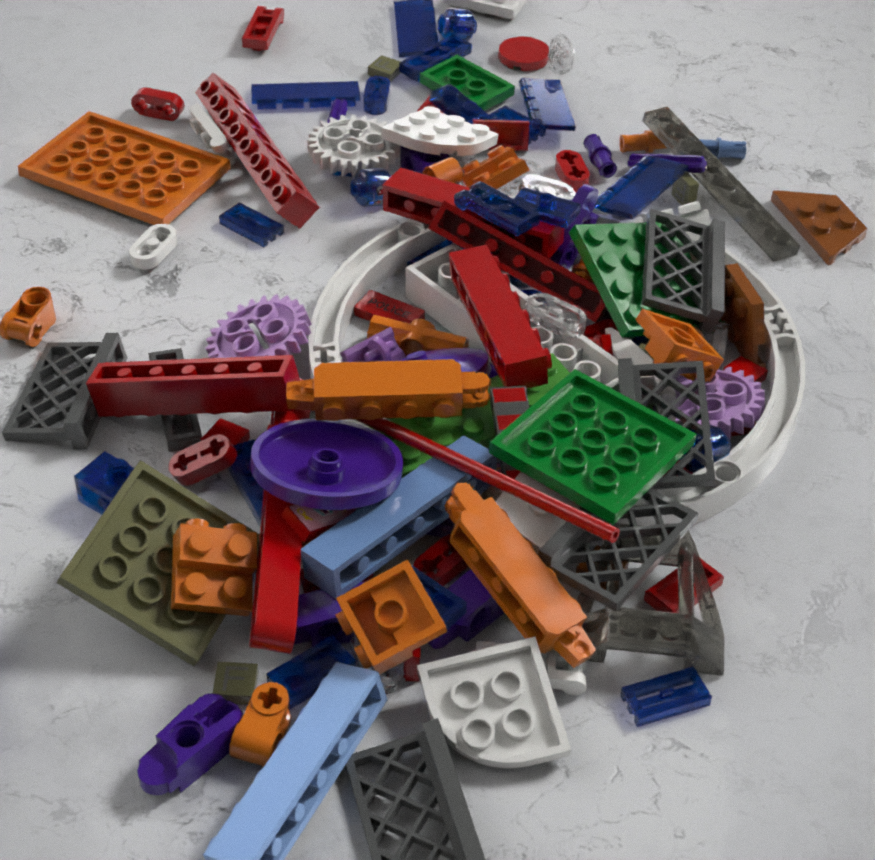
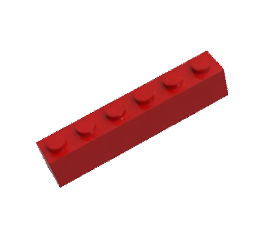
M399 168L383 184V211L430 225L443 200L548 259L564 242L565 216L404 168Z
M443 200L428 229L464 249L487 245L492 256L498 257L501 270L595 323L600 321L607 308L593 283Z
M487 245L450 252L451 280L504 387L526 386V389L548 384L547 369L552 368L550 352L548 348H542L537 328H531L529 314L526 309H521L517 292L511 291L508 275L506 273L502 274L498 257L492 256Z
M293 355L98 363L86 385L99 417L140 415L151 417L173 414L183 416L205 413L216 415L238 412L249 414L270 411L281 413L294 411V409H288L286 386L287 382L300 381Z

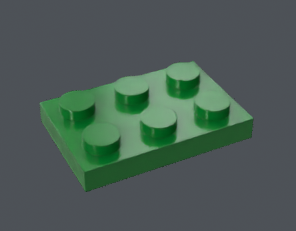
M455 55L420 73L421 84L446 98L455 100V103L477 115L510 98L515 93V85L459 55Z

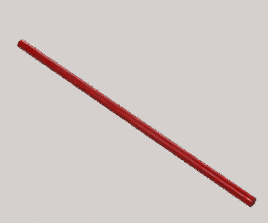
M386 418L374 420L354 419L606 541L614 543L619 537V528Z

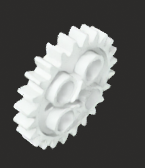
M352 114L351 118L348 119L344 115H340V120L330 117V123L321 121L320 127L314 126L313 132H309V138L307 139L309 158H313V164H320L321 170L330 168V174L341 171V176L343 177L347 173H352L353 177H357L358 173H362L367 177L368 171L379 174V168L388 170L389 164L395 165L396 158L400 157L401 145L381 138L382 127L387 125L386 121L377 123L376 117L367 120L366 115L359 119L356 118L355 114Z

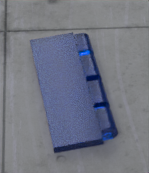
M433 0L394 1L399 58L437 54L440 51Z
M525 77L519 80L518 84L533 129L541 130L542 127V130L575 131L576 125L560 80Z
M358 81L251 84L252 104H257L258 110L277 109L276 103H282V109L304 108V102H309V108L331 107V102L337 98L339 100L345 99L347 101L346 107H356V101H360V90Z
M646 155L598 196L595 208L602 212L633 220L686 173L688 165L659 157L654 159V156Z

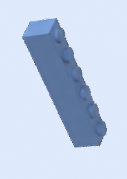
M463 435L447 446V448L497 471L496 457L489 453V449ZM432 457L403 477L398 488L390 496L375 504L360 507L301 548L304 577L336 599L449 518V514H446L447 511L444 510V505L452 495L451 491L455 488L457 482L470 484L479 495L492 485Z

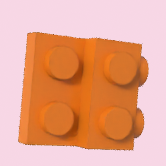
M500 145L487 153L489 158L479 163L477 160H474L463 166L461 184L465 187L491 193L528 172L530 169L524 159L517 157L513 148H504L503 145Z
M642 309L635 319L645 330L643 334L650 340L645 350L654 359L653 364L703 361L705 382H710L724 361L691 324ZM696 373L680 374L692 381L696 379Z
M190 519L185 524H180L173 535L171 609L249 616L253 608V573L257 569V533L248 532L246 526L240 523H230L223 528L209 527V522L204 519Z
M408 559L336 598L341 612L335 614L346 636L351 633L355 634L360 645L353 649L363 668L373 667L374 671H378L379 675L413 657V650L448 632L445 623Z

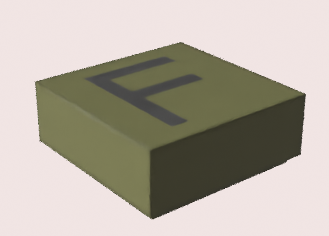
M383 55L368 66L369 76L389 83L404 71V62Z
M684 168L675 170L672 196L681 205L695 202L699 183Z
M218 662L212 694H219L234 704L248 705L252 693L257 687L258 663Z

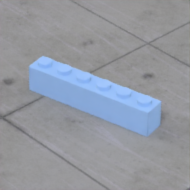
M339 662L334 664L328 675L321 680L317 691L308 704L301 709L298 718L290 730L279 741L276 750L263 769L256 774L254 782L245 795L233 807L231 815L218 834L209 842L203 854L205 860H284L387 702L378 671Z

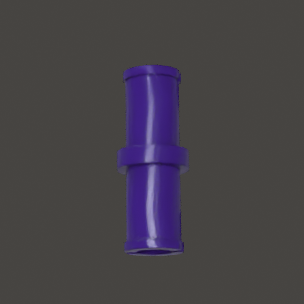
M590 134L585 137L583 145L589 153L588 157L591 164L597 167L600 175L604 178H610L615 175L617 165L611 158L612 153L610 149L602 143L600 136Z

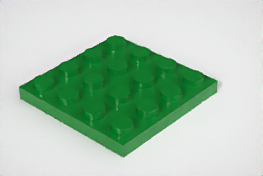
M646 222L580 224L573 226L569 235L622 338L645 336L643 334L645 330L635 320L642 309L691 324L699 329V321L642 305ZM656 222V225L663 232L670 230L665 224ZM676 236L670 238L678 248L684 246ZM661 243L654 245L663 255L669 252ZM688 252L685 253L686 257L693 263ZM675 258L669 260L677 270L684 268ZM660 265L653 267L661 277L668 275ZM690 274L683 276L692 286L698 284ZM675 281L668 283L676 293L683 291ZM659 288L652 290L653 296L663 299L667 298ZM690 297L682 299L688 306L698 309V306ZM720 319L714 330H719L725 321Z
M574 369L490 441L489 453L614 525L695 444L697 434Z

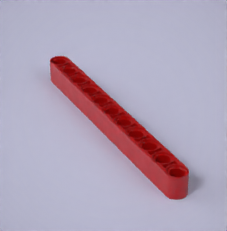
M298 409L281 413L271 411L270 424L310 419V411ZM264 489L249 648L291 654L297 628L302 540L281 516L286 506L292 505V503L281 500Z

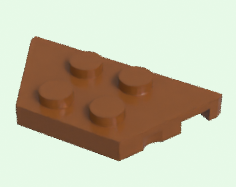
M781 190L772 192V203L827 265H832L838 254H846L851 250L852 245L858 244L866 236L868 228L837 195Z
M738 263L725 265L724 314L721 317V321H725L722 326L727 332L729 341L734 343L742 357L766 369V363L758 355V345L765 344L764 302Z

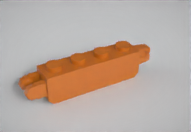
M453 359L321 363L314 368V379L287 382L288 409L315 411L316 420L329 421L462 416V409L480 408L487 405L488 400H490L488 388L491 385V379L484 372H461V365Z
M457 482L455 488L451 491L452 495L444 505V510L447 511L446 514H449V518L455 524L451 531L450 543L525 639L536 637L540 653L546 654L555 649L573 668L586 662L592 657L596 649L582 628V624L587 619V616L582 611L580 604L568 594L558 581L553 570L545 565L534 551L530 541L521 535L510 521L506 511L500 508L492 497L483 500L478 492L473 490V486L471 487L466 482Z

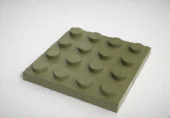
M140 460L64 569L57 583L195 667L226 614L171 609L173 535L180 524H185L190 519H204L209 522V527L223 528L230 523H242ZM246 526L248 532H255ZM257 533V555L259 545V533Z

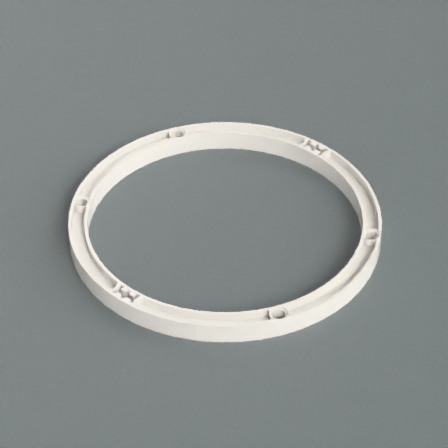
M529 195L505 196L503 198L526 204ZM545 196L558 200L559 204L562 200L570 203L573 197ZM598 200L592 213L599 215L595 224L619 223L641 216L643 222H646L648 213L631 207ZM409 219L379 234L351 255L328 281L318 298L311 318V334H309L308 338L310 379H314V368L319 364L341 362V345L347 327L354 316V306L369 290L374 291L401 269L451 245L453 242L428 229L429 224ZM725 249V265L738 263L764 302L765 344L758 346L766 363V369L769 370L767 374L769 380V401L762 416L750 433L735 448L714 462L715 486L654 489L698 512V519L695 524L705 521L734 505L754 490L774 469L786 451L795 430L805 388V358L801 339L791 316L769 285L746 263L727 249ZM690 251L688 252L693 263L699 261ZM345 419V420H344V421H349V422H353V423H357V424H360V425L369 427V426L364 425V424H362V423H360V422H358V421H356V420H354V419ZM706 467L691 475L706 474ZM491 486L481 493L480 496L483 500L492 497L496 501L504 491ZM640 498L632 507L650 506L648 501ZM673 514L661 515L664 524L680 523L683 520ZM654 516L635 518L638 526L656 525ZM628 518L619 519L612 525L617 528L630 527ZM647 536L641 538L642 540H647L658 536ZM634 538L617 539L615 541L616 544L635 542ZM591 541L588 545L604 546L608 545V541Z

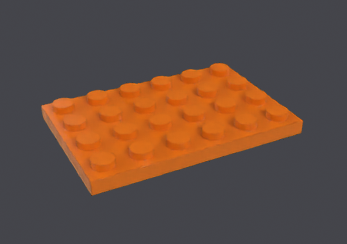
M88 111L18 165V172L21 177L152 225L170 224L231 169L230 159L91 111Z

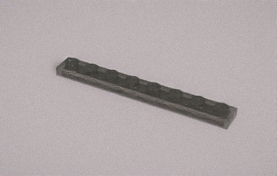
M668 106L644 113L642 121L673 155L704 156V159L707 160L705 171L703 173L691 174L773 262L798 254L800 244Z

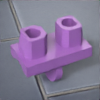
M391 327L340 352L341 362L398 361L406 357L403 350L396 343Z

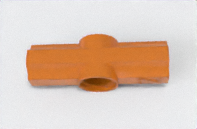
M373 315L367 332L368 339L391 327L396 343L403 350L405 356L417 351L426 352L444 348H469V339L467 337L438 331L431 322L425 319H415L409 324Z

